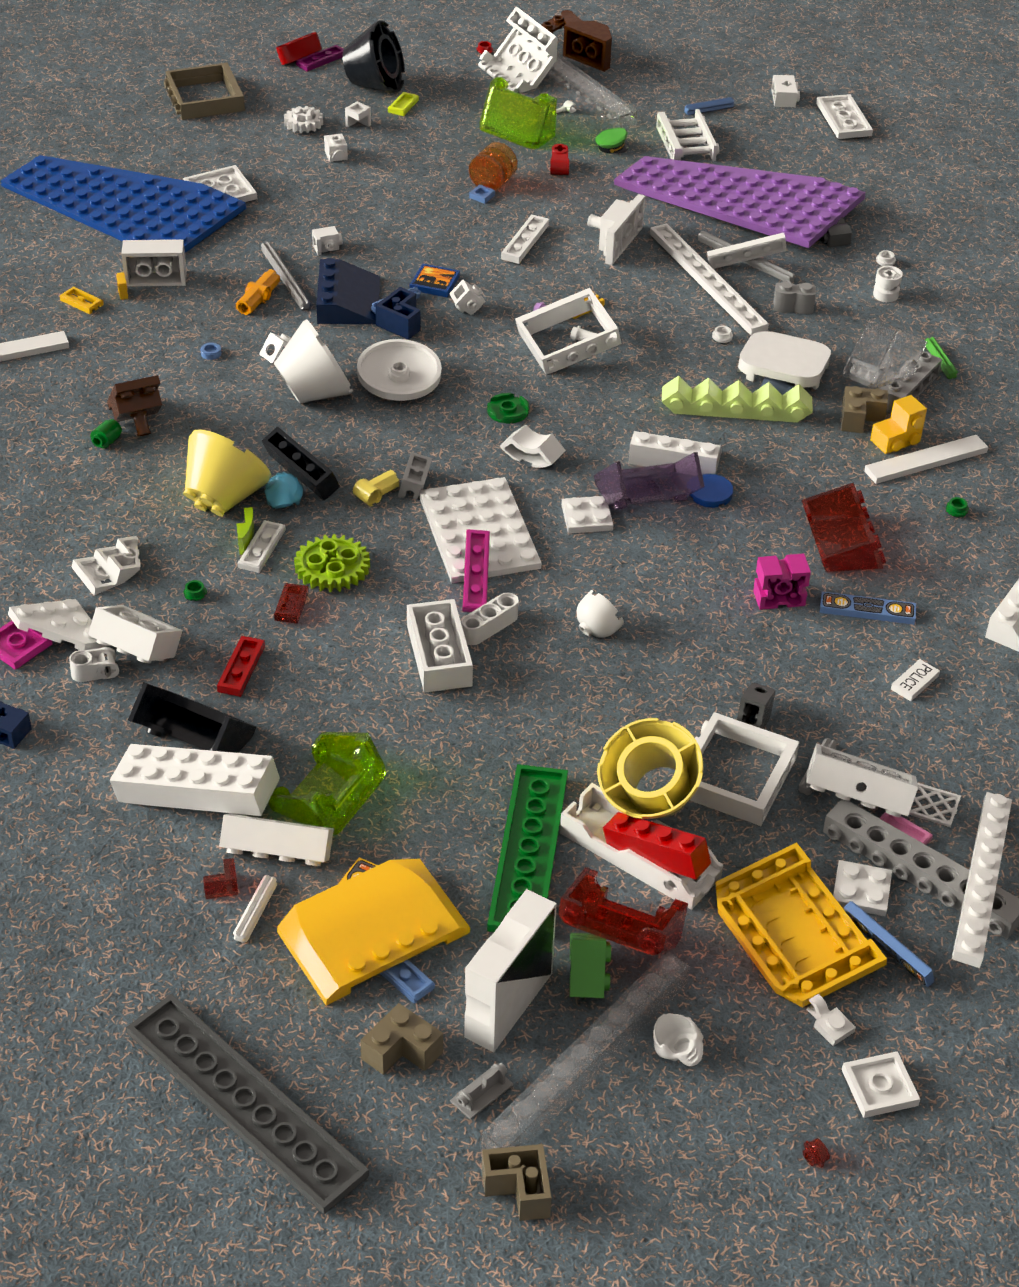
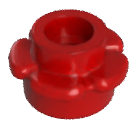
M481 41L478 43L476 51L480 54H483L485 50L492 53V44L488 41Z

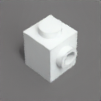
M343 134L324 136L325 152L329 161L348 160L347 143Z

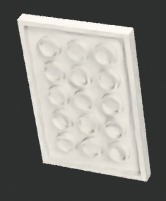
M505 477L420 490L419 498L451 583L464 582L467 529L490 531L488 577L541 569V560Z

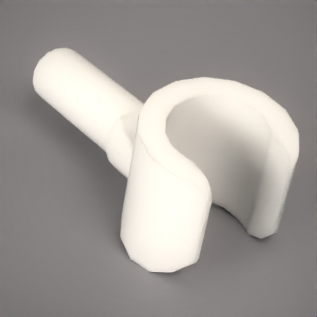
M567 100L561 108L552 110L551 113L576 112V109L572 107L576 104Z

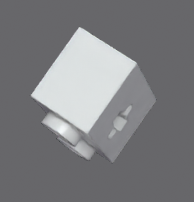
M773 75L771 90L774 106L796 107V102L800 100V91H798V82H795L794 75Z

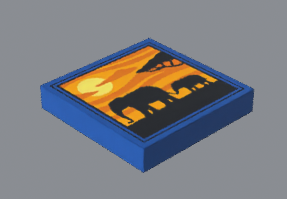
M422 263L410 283V288L418 287L422 293L448 297L460 277V271Z

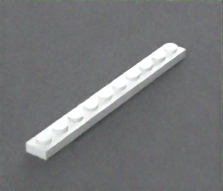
M667 223L650 228V235L750 335L761 331H768L769 323Z
M986 792L983 801L952 954L953 960L980 968L983 961L1012 799Z

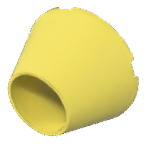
M647 718L632 722L618 730L605 744L604 752L597 768L600 788L609 803L617 810L635 818H665L679 812L697 791L703 775V756L697 741L683 726L675 722L661 721L658 718ZM659 767H668L675 770L673 778L663 788L651 792L637 790L640 779L650 770Z

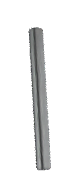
M701 231L698 234V241L714 249L733 245L706 231ZM761 257L744 261V263L779 280L790 283L795 280L794 273Z
M268 241L262 243L261 251L280 276V279L300 309L303 311L310 309L311 302L271 243Z

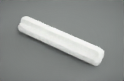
M265 875L262 878L233 932L235 941L242 943L248 941L277 886V879L274 876Z

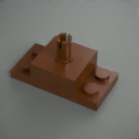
M156 375L115 384L107 400L109 410L112 409L114 419L117 422L134 419L138 437L151 434L146 416L157 414L162 407L158 390L160 385L159 376Z

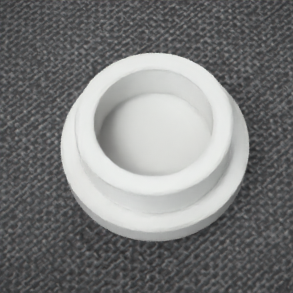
M883 250L877 255L876 262L881 266H893L896 258L893 252Z
M718 326L713 331L712 338L719 343H727L732 340L733 334L729 327Z

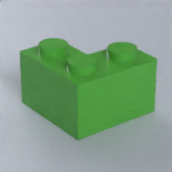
M571 933L570 997L604 998V990L610 991V973H605V962H611V945L609 941H606L604 934Z

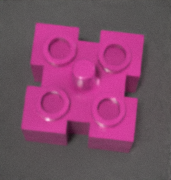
M805 554L786 555L782 560H779L777 556L758 557L756 567L758 578H755L753 592L759 610L778 608V605H786L787 607L805 606L807 599L805 587L809 586L811 575Z

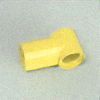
M392 470L370 481L363 478L354 485L353 494L372 507V504L380 502L382 495L399 487V479Z

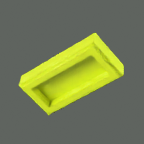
M402 92L388 107V113L405 116L419 101V96Z

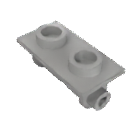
M502 1063L498 1065L493 1064L491 1068L466 1088L459 1091L450 1102L471 1120L513 1086V1083L505 1077V1074L508 1072L507 1068Z

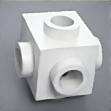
M462 280L449 293L456 308L462 313L467 312L473 315L485 303L481 295L483 293L477 285L474 284L472 286L465 280Z

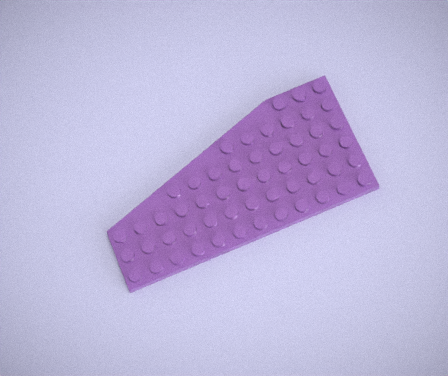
M644 156L614 179V185L750 230L769 236L784 233L786 241L806 248L811 247L828 232L831 226L837 224L841 217L844 218L865 199L864 191L844 186L838 182L827 181L822 177Z

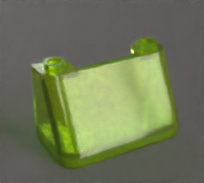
M496 77L490 82L480 119L481 131L529 149H538L555 137L557 98L547 93H542L533 99L507 89L508 81L503 77Z
M322 732L312 745V755L317 764L291 794L286 787H275L268 802L270 808L301 824L334 828L333 835H338L385 777L384 762L369 733Z

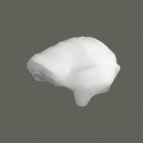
M668 1013L658 1017L653 1030L654 1048L658 1056L672 1061L680 1060L687 1066L697 1065L703 1055V1035L690 1017Z

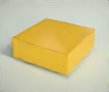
M124 272L117 273L116 278L120 299H128Z

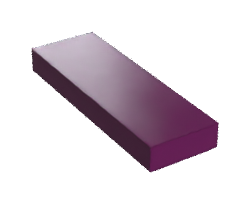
M334 45L297 60L296 65L308 72L343 58L344 49Z

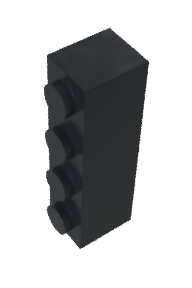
M276 427L262 440L270 457L294 477H297L300 482L322 500H326L340 488L334 473L279 427Z

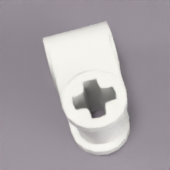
M102 647L73 652L70 655L72 679L77 682L115 678L119 674V667L115 663L117 657L115 650L110 647Z

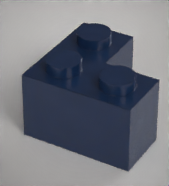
M399 287L375 305L376 326L408 340L421 331V310L417 309L416 293Z

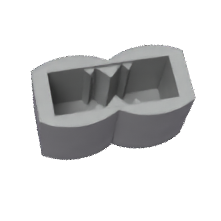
M788 281L776 283L773 310L781 313L812 314L814 312L816 286L810 283L795 285Z

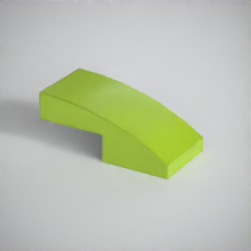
M253 507L244 508L245 523H236L240 555L245 552L254 536Z

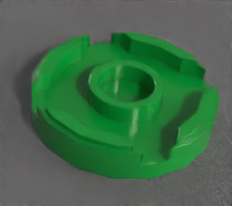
M512 393L495 395L487 404L488 415L493 420L506 424L523 421L528 416L530 408L528 401L524 397L519 395L518 398Z

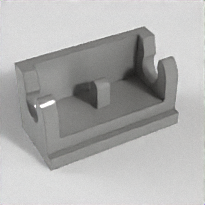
M411 452L398 493L399 498H404L407 491H412L414 493L413 499H418L420 490L424 487L432 458Z

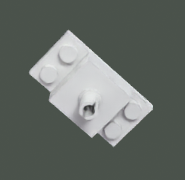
M638 194L630 203L616 199L602 217L593 214L589 216L587 225L600 229L599 250L604 251L605 264L613 265L643 228L644 195Z

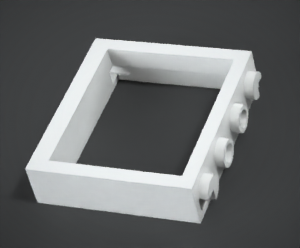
M590 288L515 319L520 336L545 374L556 372L621 344L618 327ZM590 310L605 330L546 356L543 355L531 336L534 333Z
M714 712L710 720H705L703 723L700 737H695L702 755L714 733L779 755L780 758L757 801L702 781L690 801L762 826L797 758L799 741Z

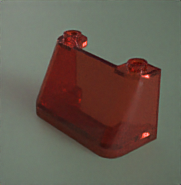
M587 867L583 869L560 899L559 916L565 924L649 955L671 951L677 946L682 936L688 903L675 899L667 909L659 906L656 915L653 916L607 899L608 887H601L597 882L598 871Z

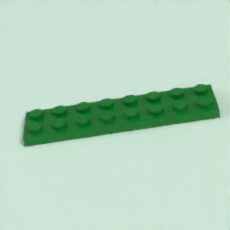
M517 764L487 923V932L496 931L507 913L526 889L548 899L568 770Z

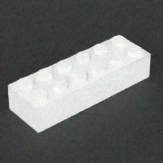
M130 744L113 773L110 783L117 800L123 803L262 816L280 777L273 756Z

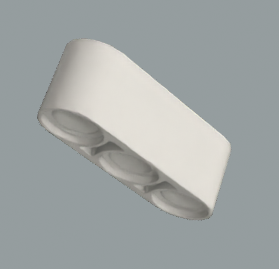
M513 593L500 594L466 615L462 619V628L467 645L480 644L515 622L518 618V597Z

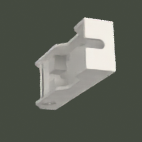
M593 783L580 794L577 811V803L573 801L561 813L560 834L691 910L722 876L723 864L718 862L709 848L711 864L695 880L667 871L630 849L619 851L608 845L603 827L620 811L609 803L601 788ZM652 820V821H651V822H654V823H657V824H661V825H664V826H668V825L662 823V822L659 821V820Z

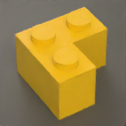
M912 395L894 400L891 418L873 424L870 440L885 454L893 451L897 452L907 446L918 444L921 441L927 408Z

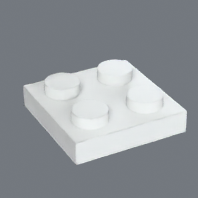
M606 496L562 499L561 505L568 534L613 531V521Z
M839 860L833 896L842 908L850 901H853L866 913L886 917L892 870Z
M898 1051L843 1063L842 1072L863 1118L919 1106L920 1097Z

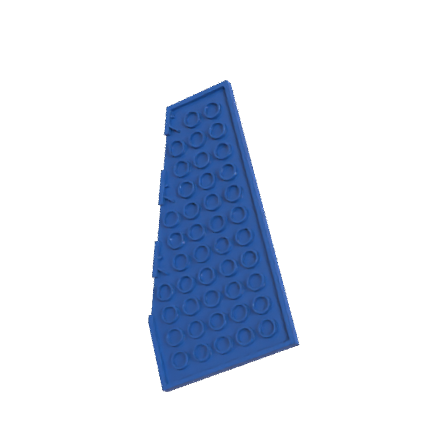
M43 155L35 157L32 161L21 166V168L0 181L2 187L120 241L184 239L185 253L246 209V202L202 183Z

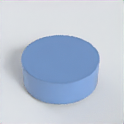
M206 343L200 349L201 356L207 360H214L222 355L221 346L216 343Z

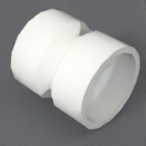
M894 266L878 268L873 295L877 300L893 302L898 299L903 276L899 268Z

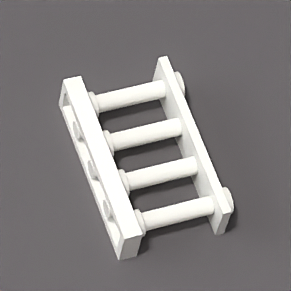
M696 109L695 118L670 120L665 112L657 113L656 127L671 159L681 160V157H684V155L709 153L712 161H716V155L719 154V144L715 142L705 122V116H702L699 109ZM684 126H695V127H696V128L674 129V127H684ZM700 135V137H691V138H679V137H677V136ZM697 144H704V145H705V146H699V147H687V148H683L684 145H697Z

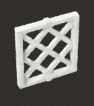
M918 783V790L923 795L914 798L913 802L916 803L918 808L910 810L909 815L951 827L954 816L957 814V807L961 796ZM937 795L940 801L933 803L930 797ZM926 798L929 804L922 806L919 800ZM954 800L956 802L955 807L951 808L947 802ZM944 804L947 810L940 812L936 806ZM932 807L936 813L929 815L925 809ZM951 813L952 816L950 820H946L943 815Z

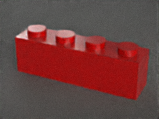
M617 812L603 827L608 845L619 851L630 849L667 871L697 880L711 864L706 838L641 818L628 816L621 812Z

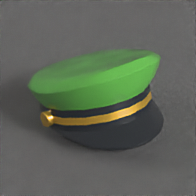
M624 128L607 129L596 136L595 141L602 152L624 153L629 149V146L625 143L628 132Z

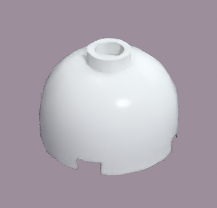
M591 590L578 604L576 610L577 619L580 623L578 627L587 636L592 634L597 638L609 637L624 625V620L622 617L618 620L615 615L618 610L609 600L599 593L594 596V591Z

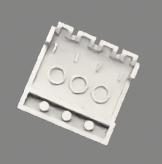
M516 7L506 20L514 28L494 55L490 54L487 50L483 52L480 56L482 61L479 62L478 66L501 85L506 86V89L510 92L523 93L536 89L557 61L558 38Z

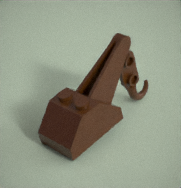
M563 10L561 15H555L552 19L543 22L541 25L552 34L558 29L564 28L563 56L603 72L610 68L612 36L607 25L597 21H583L570 10Z

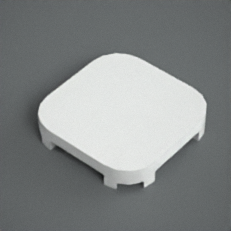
M761 331L752 334L741 351L738 372L745 373L746 380L752 382L757 375L794 383L795 386L800 384L803 388L813 387L816 390L819 387L820 379L825 369H828L831 350L826 345L816 341L776 332Z

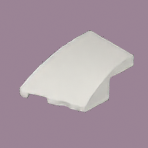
M138 537L118 538L116 546L95 549L93 557L74 559L71 567L93 595L118 586L129 580L140 570L139 549L137 546ZM106 579H110L111 581L110 583H101V581H105Z

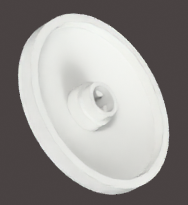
M390 339L377 342L366 348L359 356L357 362V376L362 386L372 394L388 400L406 401L421 398L432 392L438 386L441 379L442 367L438 356L427 346L411 340Z

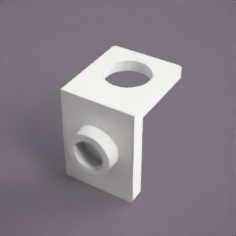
M270 332L260 355L269 362L275 363L283 346L288 344L291 337L283 333L279 336ZM274 344L275 352L273 355L269 356L267 352L270 345Z

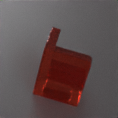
M234 858L223 859L224 874L203 877L205 899L238 895Z

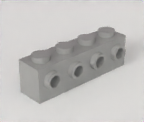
M921 350L915 356H911L905 366H901L898 373L891 376L888 382L879 388L888 390L887 410L892 411L894 400L909 395L917 398L939 376L942 359Z

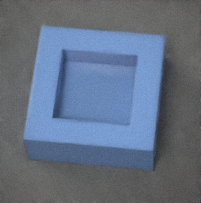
M480 184L469 192L470 199L484 204L495 196L494 189Z

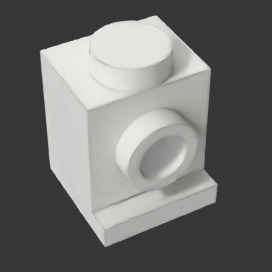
M335 226L312 229L313 247L317 255H321L322 252L339 250V245L343 244L342 235L337 232Z

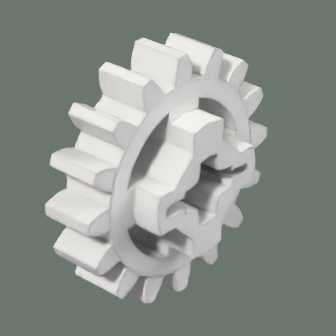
M298 106L292 108V111L287 110V114H284L285 126H287L288 130L293 129V132L299 131L302 133L306 131L309 133L311 130L315 132L316 128L320 129L321 125H323V113H320V110H315V107L308 108V106H305V108Z

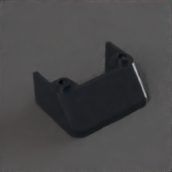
M145 682L141 686L128 718L130 722L148 727L146 732L161 737L163 733L203 750L239 753L253 737L257 726L187 697Z

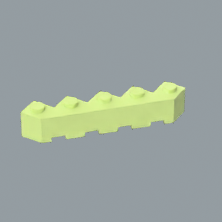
M680 376L662 386V403L674 414L799 422L813 413L812 396L800 384L783 395L770 382L753 393L740 380L723 391L710 378H707L693 389Z

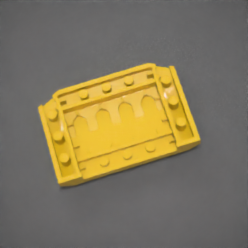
M797 842L715 882L717 909L720 917L773 991L802 1008L811 1004L809 999L819 994L824 997L887 965L885 955L872 939L867 940L811 868V860Z
M421 859L388 860L295 904L277 926V933L327 1006L350 994L351 987L442 942H445L447 945L469 934L471 928Z

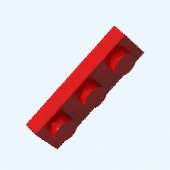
M246 636L240 637L217 684V692L242 696L265 648V640Z

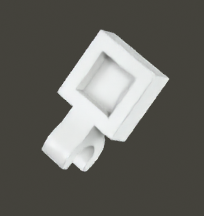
M817 994L809 999L812 1005L807 1007L806 1010L817 1019L814 1028L832 1046L855 1032L856 1027L837 1007L831 1011L828 1009L822 996Z

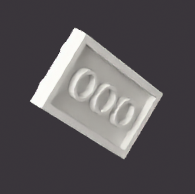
M851 94L817 97L816 104L838 139L872 136L873 129Z

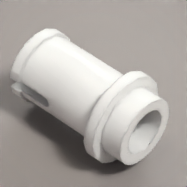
M581 326L572 328L570 338L574 342L577 340L582 341L598 333H593L581 329Z

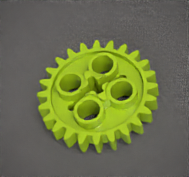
M333 534L332 538L324 535L322 540L315 537V542L308 540L307 546L301 545L300 551H296V557H294L295 573L298 574L299 580L303 579L304 585L310 583L311 589L319 586V591L328 588V591L332 592L333 588H337L341 592L342 587L350 589L351 583L358 586V580H365V575L369 574L370 568L369 552H366V546L361 547L360 541L354 543L353 537L345 540V535L337 538L336 534Z

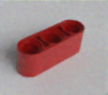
M317 32L280 45L276 47L281 65L318 52L322 50V46Z

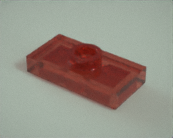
M285 583L274 613V621L298 624L309 593V587Z

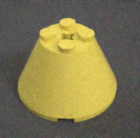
M194 430L188 439L186 482L183 495L195 502L194 506L204 512L209 509L214 514L223 517L225 512L266 485L271 478L270 470L248 449L243 452L234 447V441L206 430Z

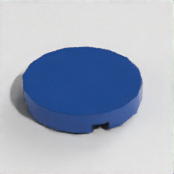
M703 474L693 478L690 482L689 496L693 498L695 503L701 506L715 508L723 503L724 505L728 504L732 499L733 486L725 477L717 474Z

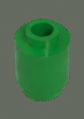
M113 419L105 420L91 432L90 438L92 443L96 447L106 449L120 437L122 432L121 425Z

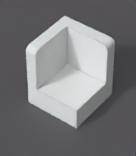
M358 101L346 107V127H350L357 122L368 127L371 126V107Z

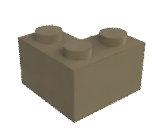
M845 386L842 402L841 431L863 433L865 420L876 422L885 420L888 390Z
M400 1003L360 1040L361 1059L383 1075L402 1056L426 1071L443 1053V1032Z
M543 1144L482 1150V1178L485 1197L516 1194L519 1221L550 1218L552 1197Z

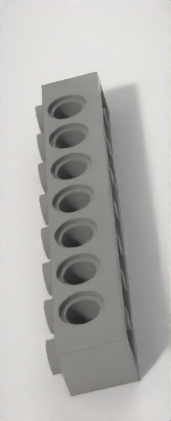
M841 799L826 815L823 832L829 838L838 840L848 846L853 852L867 857L875 865L892 870V873L899 879L908 881L918 887L921 892L928 893L939 899L945 906L952 907L961 912L969 869L848 800ZM996 885L989 930L995 935L1008 939L1019 926V898Z

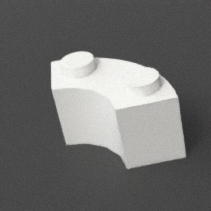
M527 425L513 432L500 445L502 450L511 458L519 462L521 460L530 462L532 467L535 468L552 465L566 451L553 434H538Z

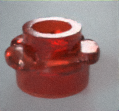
M818 1138L809 1142L805 1141V1149L802 1152L806 1161L811 1166L817 1164L820 1168L824 1167V1163L830 1159L827 1147Z

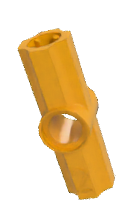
M269 269L256 282L250 281L247 284L245 294L236 302V309L241 314L248 315L252 313L260 303L265 304V301L270 299L271 291L280 283V276L276 271Z

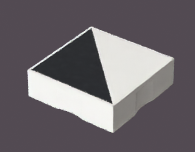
M526 889L507 913L496 931L486 940L465 967V1038L495 1052L552 975L557 903Z

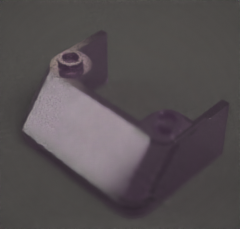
M694 452L676 463L621 469L620 461L594 475L596 487L607 504L614 506V510L626 508L628 504L673 498L675 502L688 499V495L704 488L698 452Z

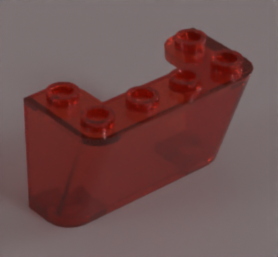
M854 482L801 500L825 572L883 569L882 564L886 563L883 551H878L882 546L878 534L873 535L875 530L872 521L866 520L870 518L866 506H861L862 503H865L862 491H856Z

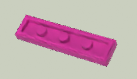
M471 529L466 531L462 612H473L487 603L490 531Z

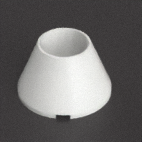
M307 319L304 320L274 363L279 374L299 403L351 394L353 389H350L351 385L326 344L324 345L319 338V334Z

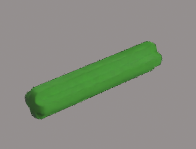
M934 337L926 338L924 345L930 354L942 359L941 370L948 379L956 378L958 371Z

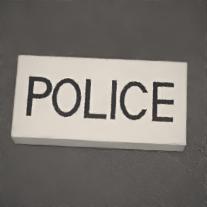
M919 659L892 683L891 690L912 701L939 677L940 670Z

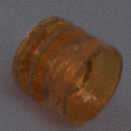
M490 143L471 160L469 164L471 180L476 186L480 184L495 191L498 190L515 174L518 166L516 155L510 147L503 143Z

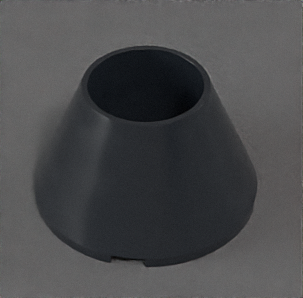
M385 21L373 23L344 48L343 66L352 84L394 93L400 91L403 87L402 73L405 72V64L398 38L394 31L390 32L387 28L389 24Z

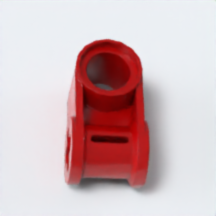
M555 144L552 146L550 175H569L567 145Z

